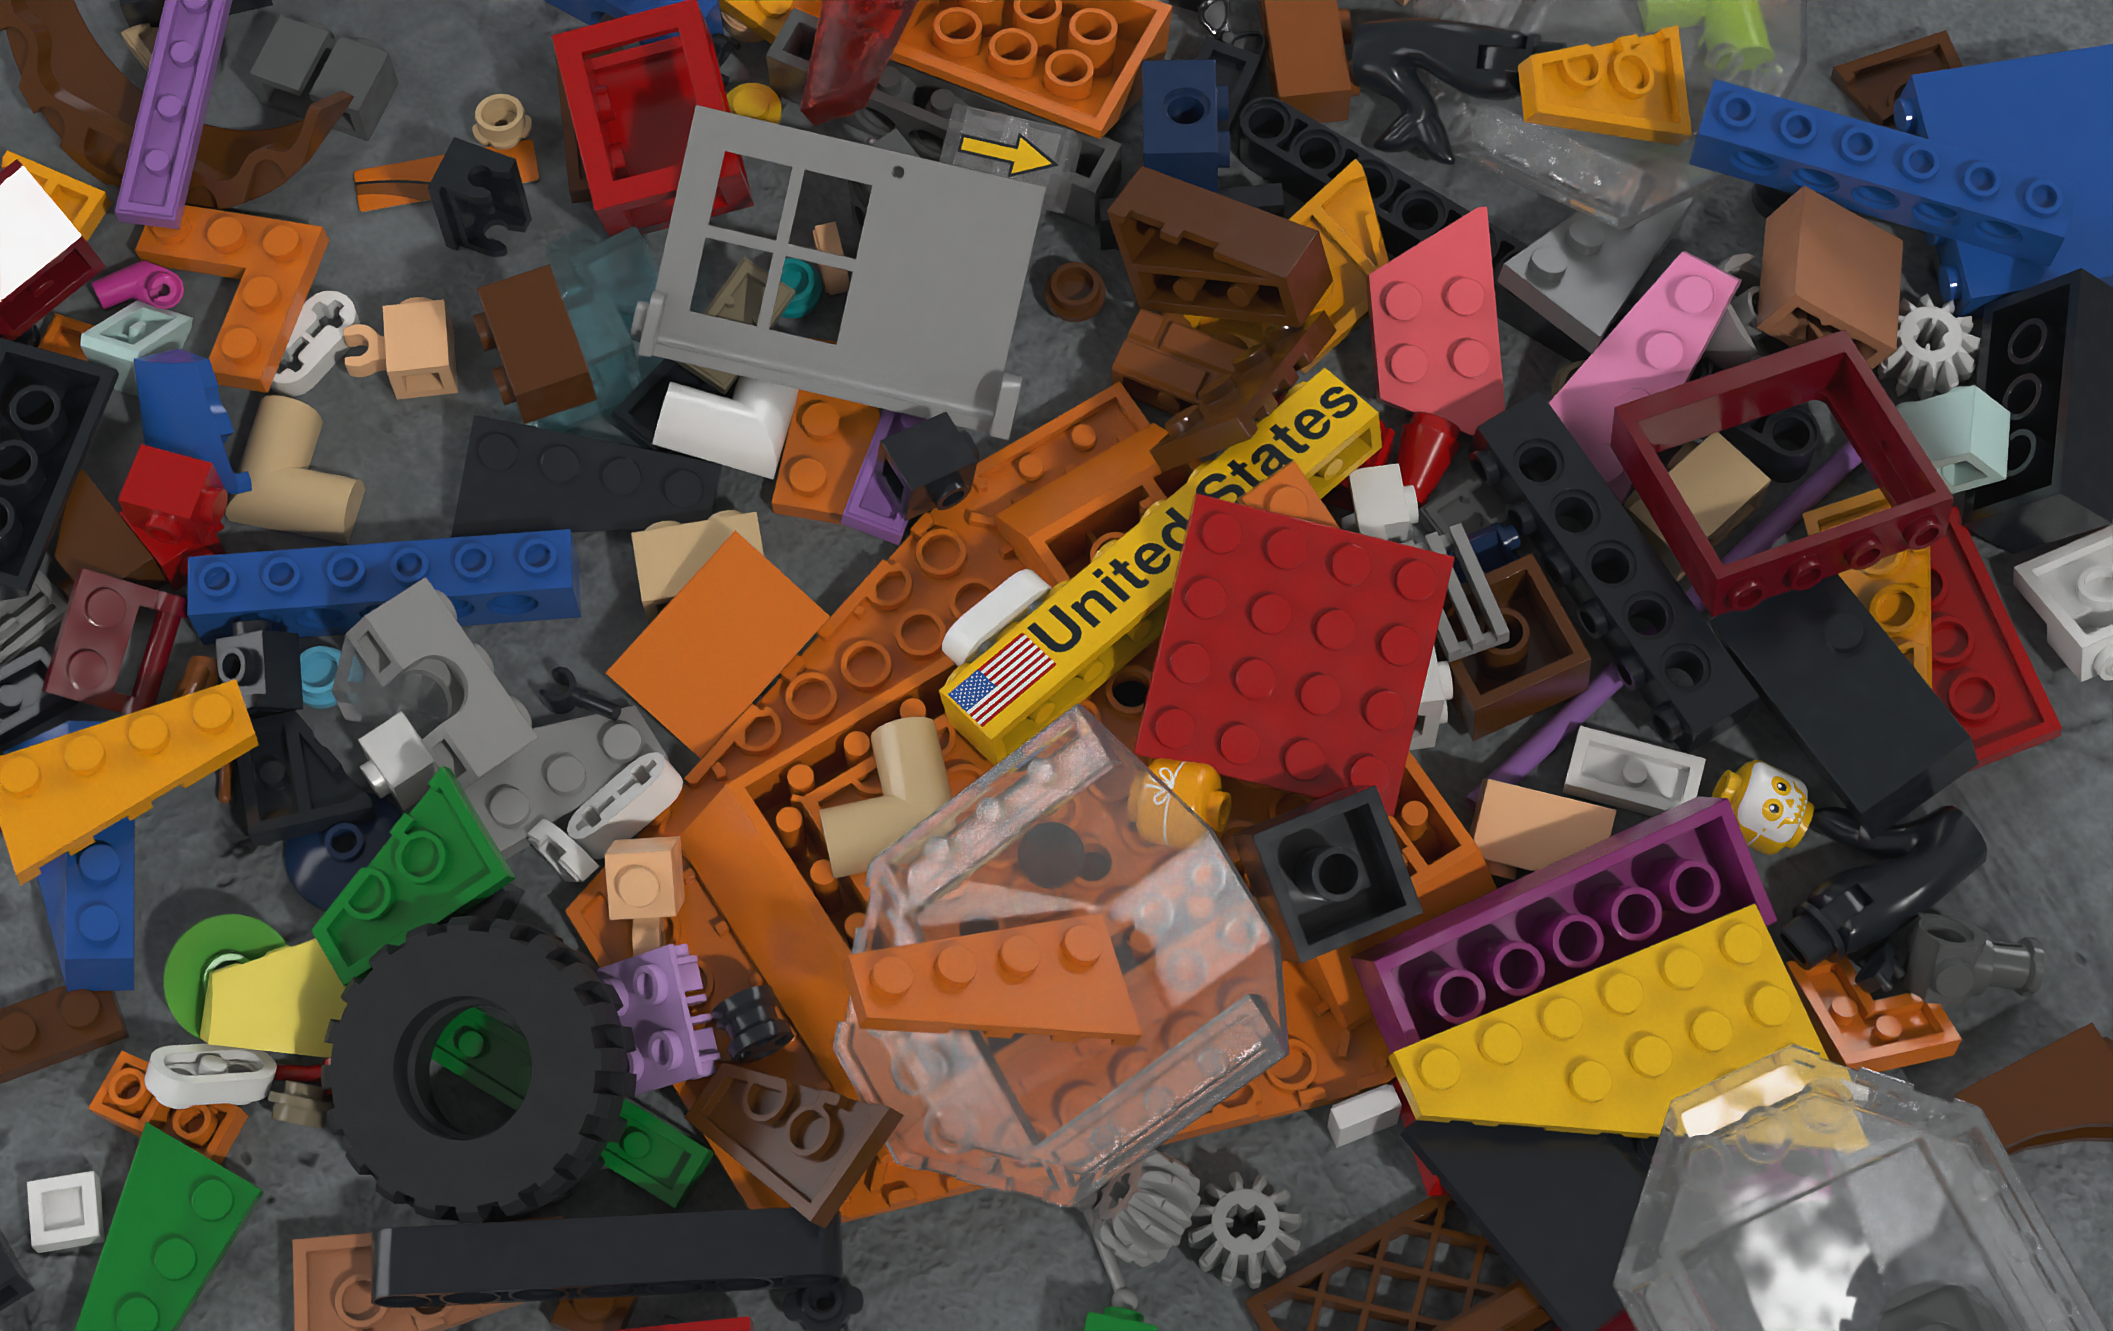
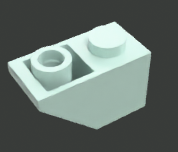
M1976 385L1955 387L1945 394L1917 402H1904L1896 406V409L1952 494L2006 479L2010 412Z

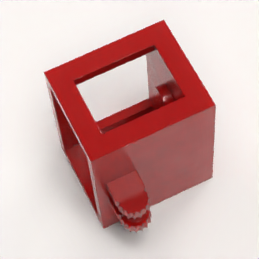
M685 0L551 35L594 210L613 243L669 228L696 105L731 113L712 36L697 0ZM678 31L680 33V36L592 59L589 54ZM725 151L711 217L755 206L743 158L740 154Z

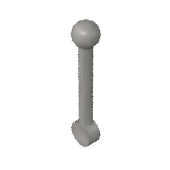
M1081 1183L1072 1190L1071 1199L1074 1207L1084 1213L1092 1234L1095 1221L1093 1209L1098 1204V1194L1095 1187L1091 1184ZM1092 1235L1114 1290L1111 1300L1112 1306L1135 1310L1138 1305V1296L1133 1290L1126 1287L1114 1254L1105 1248L1099 1239Z

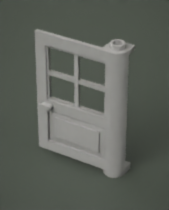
M696 105L656 288L652 293L650 303L638 301L630 337L641 340L638 351L639 355L648 357L652 355L925 419H930L943 412H947L955 426L990 433V436L1009 440L1022 376L1003 372L1046 187ZM725 151L792 167L776 240L709 225ZM805 170L872 185L856 259L789 244ZM706 238L773 253L757 326L690 311ZM786 256L853 272L837 344L770 329Z

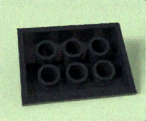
M1415 1120L1400 1134L1429 1171L1440 1179L1439 1183L1562 1331H1600L1707 1256L1743 1217L1676 1138L1650 1136L1646 1139L1624 1137L1616 1133L1602 1132L1596 1135L1546 1131L1541 1127L1504 1124L1484 1126L1451 1120L1449 1123Z

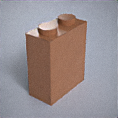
M1804 185L1766 218L1756 328L1791 347L1846 330L1871 370L1895 352L1897 347L1903 240Z

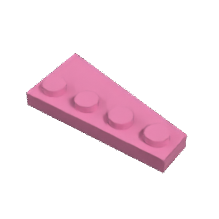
M1686 251L1681 252L1549 402L1621 504L1625 503L1633 488V484L1610 447L1614 408L1687 383L1742 281Z

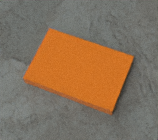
M735 530L606 671V674L701 759L831 616Z

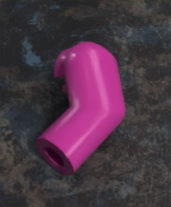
M145 260L136 262L91 282L104 310L131 298L156 308L168 309L177 305L184 293L183 282L177 274Z

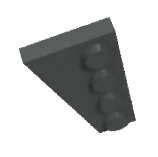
M1648 161L1505 262L1497 281L1593 354L1610 324L1615 322L1634 289L1639 287L1647 275L1653 261L1657 256H1660L1690 212L1696 194L1674 179L1671 174L1662 170L1653 162Z

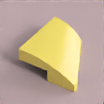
M316 938L292 947L285 945L268 951L263 957L244 964L237 962L209 972L199 1038L209 1045L330 1058L333 1044L324 1042L330 1019L340 1020L347 1006V1003L341 999L346 986H343Z

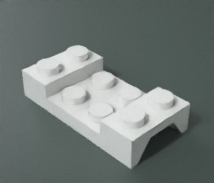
M1399 463L1361 468L1353 471L1348 476L1354 513L1342 518V529L1400 544L1411 540L1414 541L1412 524L1418 523L1419 519L1417 497L1413 485L1403 486ZM1433 647L1409 750L1435 747L1439 724L1448 722L1446 700L1453 698L1451 671L1447 660L1437 662L1435 647Z

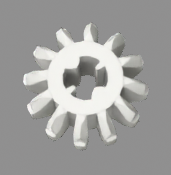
M1928 293L1919 299L1917 307L1904 298L1899 302L1896 351L1883 360L1877 370L1879 380L1892 378L1898 380L1895 388L1897 396L1906 393L1910 387L1917 389L1921 400L1931 398L1934 389L1940 394L1948 393L1949 390L1957 387L1959 382L1965 383L1972 376L1976 367L1974 358H1976L1980 350V338L1970 335L1973 328L1972 316L1958 318L1953 316L1955 310L1953 299L1945 303L1942 309L1934 307Z

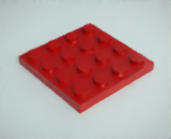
M1195 494L1132 754L1152 759L1165 758L1204 763L1214 767L1217 773L1222 776L1317 799L1352 785H1376L1386 814L1394 816L1455 557Z

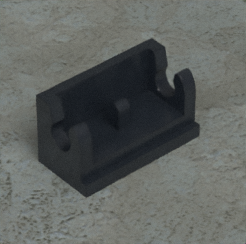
M454 137L428 186L446 247L458 250L459 246L490 257L506 256L508 254L506 245L499 240H490L485 235L487 230L495 225L504 226L510 231L526 232L532 220L517 161L515 158Z

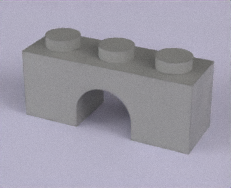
M426 577L365 615L346 633V636L382 687L402 675L418 673L432 678L443 689L448 703L446 719L424 737L421 742L439 768L443 765L452 770L463 790L518 754L538 738L531 727V717L525 706L517 698L508 695L494 675V665L487 652L480 645L471 642L457 622V613L452 602L443 592L435 590Z

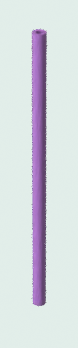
M1849 440L1721 559L1722 564L1726 565L1768 550L1803 518L1802 513L1810 511L1862 462ZM1692 586L1685 593L1699 613H1701L1705 606ZM1651 624L1641 634L1654 635L1657 634L1655 626ZM1613 660L1589 682L1588 690L1570 699L1486 779L1517 785L1617 692L1624 683L1616 673ZM1481 783L1465 797L1467 806L1473 812H1475Z

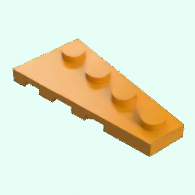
M1878 488L1802 513L1808 536L1883 511L1891 508V506ZM1930 546L1920 550L1908 549L1880 559L1873 566L1863 570L1850 569L1838 573L1932 689Z
M234 679L0 756V827L20 886L42 874L39 869L40 867L67 851L72 856L95 842L94 835L126 816L131 821L152 809V801L180 785L183 788H187L258 746L257 737L237 680Z

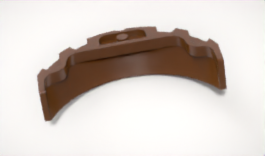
M0 0V31L6 30L14 60L21 74L19 89L34 114L41 112L51 127L61 137L60 147L83 169L106 185L113 184L121 187L143 91L133 84L107 57L86 26L74 0ZM343 90L312 103L307 110L305 119L276 128L233 130L204 124L185 205L217 208V210L235 207L261 197L283 185L310 161L354 96Z

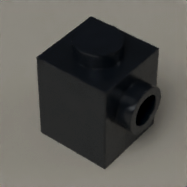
M943 412L880 440L875 473L902 517L907 521L933 508L947 510L963 501L971 492L976 466L979 463V454L970 434L964 429L958 430L948 413Z

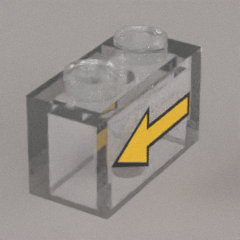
M954 103L939 162L1046 187L1039 219H1044L1047 210L1065 214L1083 142L1070 129Z

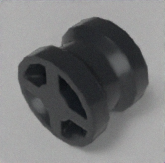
M769 985L754 986L742 990L719 1003L711 1013L718 1029L726 1031L731 1040L727 1050L734 1064H748L768 1057L784 1048L794 1037L788 1022L778 1018L775 1007L778 1000L772 987Z

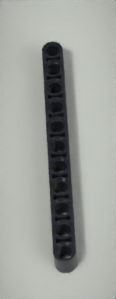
M1259 97L1246 104L1240 114L1238 156L1242 164L1272 184L1282 183L1284 191L1304 203L1312 199L1356 159L1365 171L1370 192L1378 196V198L1373 199V204L1386 252L1395 257H1398L1470 212L1282 100L1274 97ZM1260 132H1270L1272 134H1275L1277 137L1271 139H1262L1255 136L1254 134ZM1309 162H1320L1328 167L1323 169H1313L1307 167L1305 164ZM1411 222H1422L1424 224H1427L1430 228L1426 230H1415L1413 228H1410L1407 224ZM1489 223L1497 318L1572 363L1587 360L1591 356L1589 351L1497 281L1503 264L1527 248L1528 245ZM1625 304L1615 322L1611 323L1604 333L1600 344L1633 307ZM1701 357L1689 381L1726 369L1712 363L1707 357H1705V360ZM1796 405L1719 431L1718 433L1772 481L1790 483L1800 479L1807 472L1820 438V426L1811 413ZM1708 436L1702 437L1700 439L1704 441ZM1788 439L1793 441L1799 447V450L1788 451L1776 444L1775 440Z

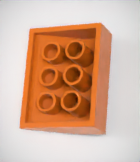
M905 0L879 41L876 54L1101 139L1143 96L1142 61H1161L1164 59L1167 53L1173 6L1158 0Z

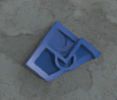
M181 349L134 358L145 445L213 463L227 494H240L252 491L251 478L248 471L242 473L232 471L223 445L227 441L228 436L234 433V429L228 412L221 403L218 383L210 360Z

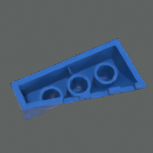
M67 721L4 750V755L106 721ZM126 816L94 835L95 842L72 856L67 851L39 868L42 874L36 878L44 900L47 919L67 992L78 989L90 991L134 990L135 819L130 821Z

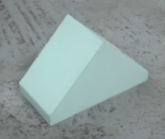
M137 300L82 333L80 346L88 362L117 369L119 377L114 386L115 390L138 396L134 358L174 349L182 350L191 331L193 317L167 309L156 308Z

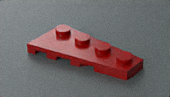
M1957 506L1951 509L1945 537L1940 538L1930 546L1932 690L1971 736L1979 764L1968 771L1970 772L2060 737L2062 726L1968 529L1962 526L1961 514Z

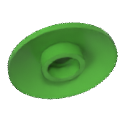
M243 914L215 915L192 925L174 943L164 966L163 991L167 1006L173 1017L187 1032L202 1040L199 1037L209 972L217 970L224 965H231L237 962L244 964L261 958L266 952L287 945L285 940L268 924Z

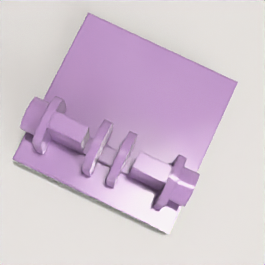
M668 944L597 970L596 975L601 982L613 985L624 1005L617 1011L621 1025L632 1027L636 1051L627 1053V1073L637 1074L635 1096L689 1079L696 1080L713 1076L717 1071L715 1061L721 1060L713 1028L693 1030V1026L712 1021L711 1013L690 1017L688 1006L700 1004L708 1000L706 994L685 996L687 992L703 989L697 964L698 958L697 955L690 956L688 944L676 946Z

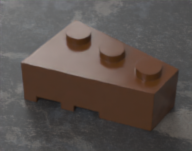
M1140 166L1107 210L1139 309L1301 328L1333 282L1319 231L1144 166Z

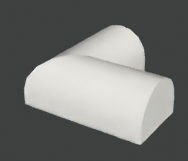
M739 375L733 397L729 399L670 382L652 444L774 479L799 389Z

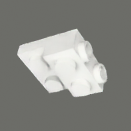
M2113 525L2014 567V586L2046 622L2048 644L2080 682L2097 675L2103 680H2113Z

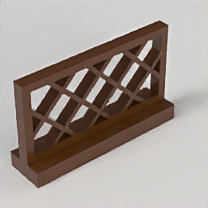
M1450 1195L1431 1196L1245 1300L1246 1310L1259 1331H1287L1278 1329L1267 1311L1288 1299L1314 1305L1307 1331L1318 1330L1323 1307L1360 1315L1357 1331H1367L1370 1318L1407 1326V1331H1417V1329L1424 1331H1539L1555 1322L1521 1280L1506 1288L1479 1282L1485 1254L1500 1255L1482 1233L1481 1236H1475L1443 1228L1447 1210L1457 1205ZM1436 1217L1434 1226L1423 1224ZM1404 1234L1430 1240L1423 1269L1385 1261L1390 1242ZM1439 1242L1477 1251L1470 1280L1432 1272ZM1378 1249L1376 1258L1366 1256ZM1345 1267L1372 1272L1365 1301L1362 1302L1328 1294L1332 1274ZM1381 1275L1419 1283L1411 1313L1374 1304ZM1320 1282L1318 1291L1307 1289ZM1428 1285L1466 1294L1461 1313L1448 1321L1422 1316L1421 1311ZM1475 1296L1485 1298V1300L1473 1306Z

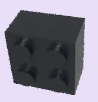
M1352 785L1232 834L1279 960L1303 963L1424 913L1376 785Z

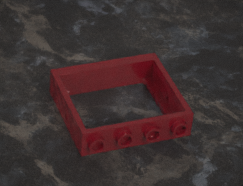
M1846 330L1614 408L1610 447L1711 618L1732 610L1745 611L1751 609L1766 598L1792 589L1797 591L1809 589L1824 578L1850 569L1863 570L1869 568L1882 558L1908 549L1920 550L1927 548L1946 535L1954 497ZM1811 400L1825 403L1891 508L1723 565L1657 453Z

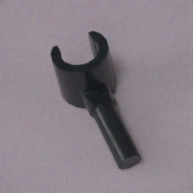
M560 666L551 671L553 679L557 683L568 686L564 693L553 695L546 690H539L545 707L556 714L568 713L575 707L585 708L613 721L617 720L621 714V707L619 705L592 695L587 690L578 687L573 673L566 667Z

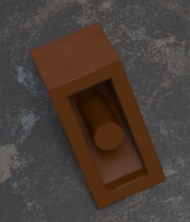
M80 469L65 505L54 556L67 577L58 583L59 588L69 600L78 568H84L151 589H159L167 582L155 559L84 470Z

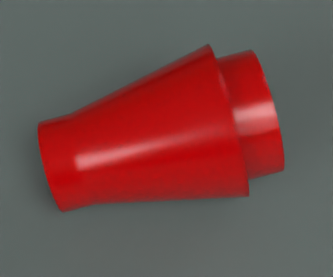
M1426 412L1413 413L1410 423L1402 425L1397 457L1403 486H1414L1418 510L1427 504L1430 495L1461 447L1457 441L1460 432L1459 427L1443 417Z

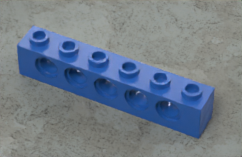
M1714 79L1689 164L1792 194H1795L1805 185L1848 210L2050 267L2066 238L2081 183Z
M570 529L188 557L187 615L203 645L216 644V639L233 636V623L251 620L271 621L272 631L298 633L299 638L346 635L365 615L426 577L435 590L443 592L452 602L457 613V622L460 626L581 617L580 563Z

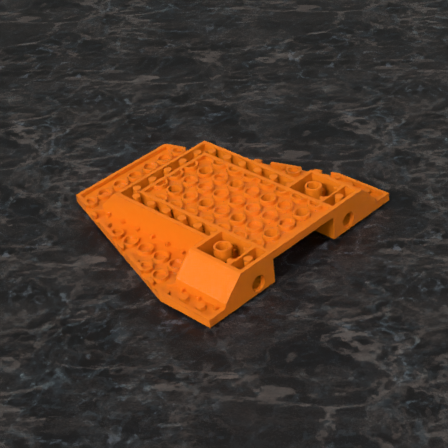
M1120 381L980 461L976 466L971 492L959 504L947 510L934 508L930 513L925 512L910 528L908 538L887 561L882 559L817 631V638L801 656L796 654L780 672L781 678L756 706L751 704L684 778L685 784L673 803L652 820L635 838L680 836L685 902L676 916L663 917L666 945L688 944L690 956L697 955L698 958L697 964L703 989L687 992L685 996L706 994L708 1001L688 1006L690 1017L712 1013L719 1003L742 990L754 986L769 985L772 987L778 1000L775 1007L778 1018L788 1022L794 1035L784 1048L768 1057L748 1064H734L727 1050L731 1040L726 1031L718 1029L712 1017V1021L695 1025L693 1030L713 1028L717 1050L721 1056V1060L715 1061L717 1070L722 1063H727L783 1078L801 1086L839 1093L853 1100L891 1107L904 1115L839 1208V1211H841V1223L1143 1150L1149 1146H1161L1345 1101L1387 1083L1391 1085L1396 1078V1074L1388 1058L1390 1052L1350 957L1497 889L1480 848L1409 751L1394 816H1388L1424 913L1303 963L1279 960L1232 834L1313 802L1317 798L1220 775L1222 792H1227L1231 795V811L1227 825L1222 832L1213 831L1206 844L1193 850L1146 839L1138 831L1136 820L1128 816L1127 802L1132 780L1139 768H1148L1155 759L1132 754L1144 703L1137 707L1124 706L1114 698L1113 692L1117 686L1126 681H1137L1148 689L1160 636L1029 746L1040 758L1037 766L1029 772L1015 773L1006 767L999 771L948 722L939 690L945 686L948 677L958 667L942 651V642L951 626L962 615L1018 571L1024 569L1033 570L1051 588L1064 580L1070 581L1092 562L1095 554L1103 545L1111 540H1119L1140 522L1141 517L1152 504L1159 500H1167L1188 482L1192 472L1203 463L1199 458L1162 472L1149 451L1169 432L1155 423H1149ZM927 717L935 722L964 850L834 879L819 810L883 796L871 743L872 732L888 722L901 718ZM1044 820H1059L1069 824L1079 833L1084 844V851L1097 850L1104 853L1109 858L1111 866L1104 875L1098 878H1086L1077 874L1073 879L1064 884L1045 886L1030 880L1020 868L1017 854L1018 843L1023 833L1033 824ZM604 866L565 910L569 922L598 968L634 957L632 942L633 919L609 920L606 870ZM1102 913L1142 1036L1133 1047L1111 1045L1110 1039L1082 1037L1079 1043L1050 1041V1035L1014 1033L1010 1039L984 1037V1031L950 1029L948 1034L860 1029L842 965L848 954L958 937L963 925L968 920L976 917L991 920L997 926V929L1001 930ZM713 1076L696 1080L689 1079L671 1085L687 1112ZM700 1131L708 1146L714 1151L716 1159L748 1210L792 1207Z

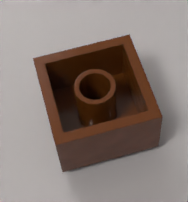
M1532 553L1484 574L1510 631L1509 641L1448 663L1453 685V698L1450 700L1472 741L1588 690L1591 657ZM1469 583L1462 584L1461 587L1482 634L1490 632ZM1446 592L1443 609L1459 643L1468 638ZM1436 636L1434 647L1437 662L1446 661L1447 658Z

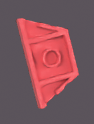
M1487 206L1477 207L1365 277L1377 401L1402 411L1412 413L1426 412L1443 417L1456 424L1460 432L1474 437L1477 426L1505 411Z

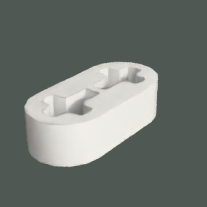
M323 291L315 294L304 303L281 361L285 359L291 363L299 359L302 367L297 372L288 368L281 372L278 367L270 386L275 393L286 397H296L305 394L351 348L347 347L343 336V329L351 325L360 324L354 304L347 295L338 291ZM340 315L343 323L340 327L335 328L332 325H327L322 329L319 320L323 316L335 319Z
M1024 569L1018 571L962 615L951 626L942 642V651L958 667L966 662H973L994 645L996 638L1006 626L1015 621H1022L1043 604L1046 595L1052 588L1033 570Z
M658 752L640 756L580 806L568 823V835L592 859L604 858V854L615 840L631 839L673 803L682 790L683 780L681 775Z

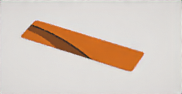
M522 140L515 147L506 150H496L492 146L484 147L515 158L522 183L533 182L539 179L532 140ZM444 155L356 170L354 172L359 210L367 212L431 200L428 186Z

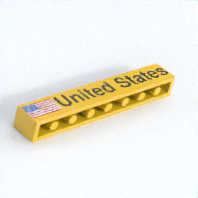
M1323 368L1308 382L1302 381L1293 386L1285 395L1282 403L1269 416L1261 421H1254L1258 430L1251 439L1229 447L1215 460H1207L1200 464L1192 472L1184 486L1167 500H1159L1152 504L1135 527L1119 540H1111L1103 545L1086 568L1070 581L1064 580L1055 585L1046 595L1043 604L1022 621H1015L1006 626L996 638L994 645L973 662H966L957 667L948 677L945 686L939 690L948 722L1001 771L1161 635L1195 494L1239 504L1236 500L1289 462L1295 461L1321 499L1382 448L1379 412L1326 368Z

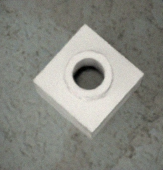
M401 711L358 739L368 760L359 766L364 777L380 799L391 793L404 811L421 800L429 790L428 782L439 770V767L422 744L419 734Z

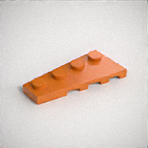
M1102 913L848 954L842 965L860 1029L948 1034L950 1029L984 1031V1037L1010 1039L1014 1033L1050 1035V1041L1079 1043L1081 1038L1085 1037L1110 1039L1111 1045L1133 1047L1142 1036Z

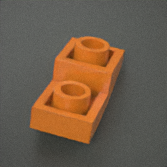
M121 1050L88 1109L141 1138L145 1124L148 1122L221 1165L249 1116L240 1107L230 1103L192 1105L186 1109H174L161 1104L144 1084L149 1062Z

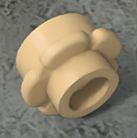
M495 94L483 99L478 104L475 111V121L477 123L472 127L473 135L480 144H489L496 150H506L515 147L521 138L528 137L532 129V120L530 116L525 115V109L517 98L508 94Z

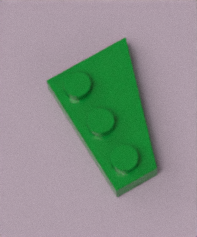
M442 765L428 782L429 790L409 814L404 813L389 831L392 836L367 868L361 867L311 930L343 986H347L353 977L365 979L373 970L369 965V958L386 944L400 946L406 942L407 931L426 923L446 924L451 917L461 916L516 879L454 773L448 767Z

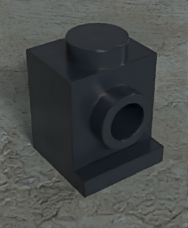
M251 620L233 623V636L216 639L218 685L234 679L237 680L249 717L258 718L303 709L298 633L272 631L271 621Z

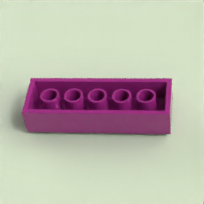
M1695 797L1350 958L1391 1055L1399 1049L1752 904H1756L1766 926L1776 922L1777 918L1728 798Z

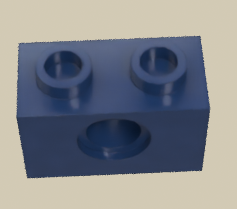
M1216 60L1142 61L1144 167L1218 193V168H1230V132L1217 131L1218 121H1229L1228 84L1216 85Z

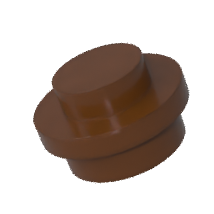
M1069 262L1063 264L1046 281V304L1056 317L1064 321L1082 322L1089 320L1099 313L1105 303L1106 287L1104 280L1096 270L1085 263Z

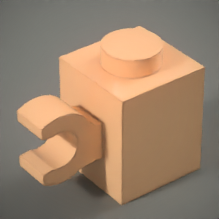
M414 297L406 299L400 304L383 306L384 336H380L373 328L362 324L351 325L343 329V336L347 347H368V350L361 356L345 358V366L350 376L367 377L375 372L387 370L397 400L458 393L454 327L444 299L431 300L424 297Z
M680 836L615 840L604 854L609 920L633 919V955L637 956L666 945L663 917L676 916L685 902Z

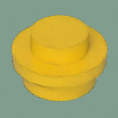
M745 83L733 88L727 94L731 113L775 124L780 123L782 118L781 101L776 92L770 87L760 83Z

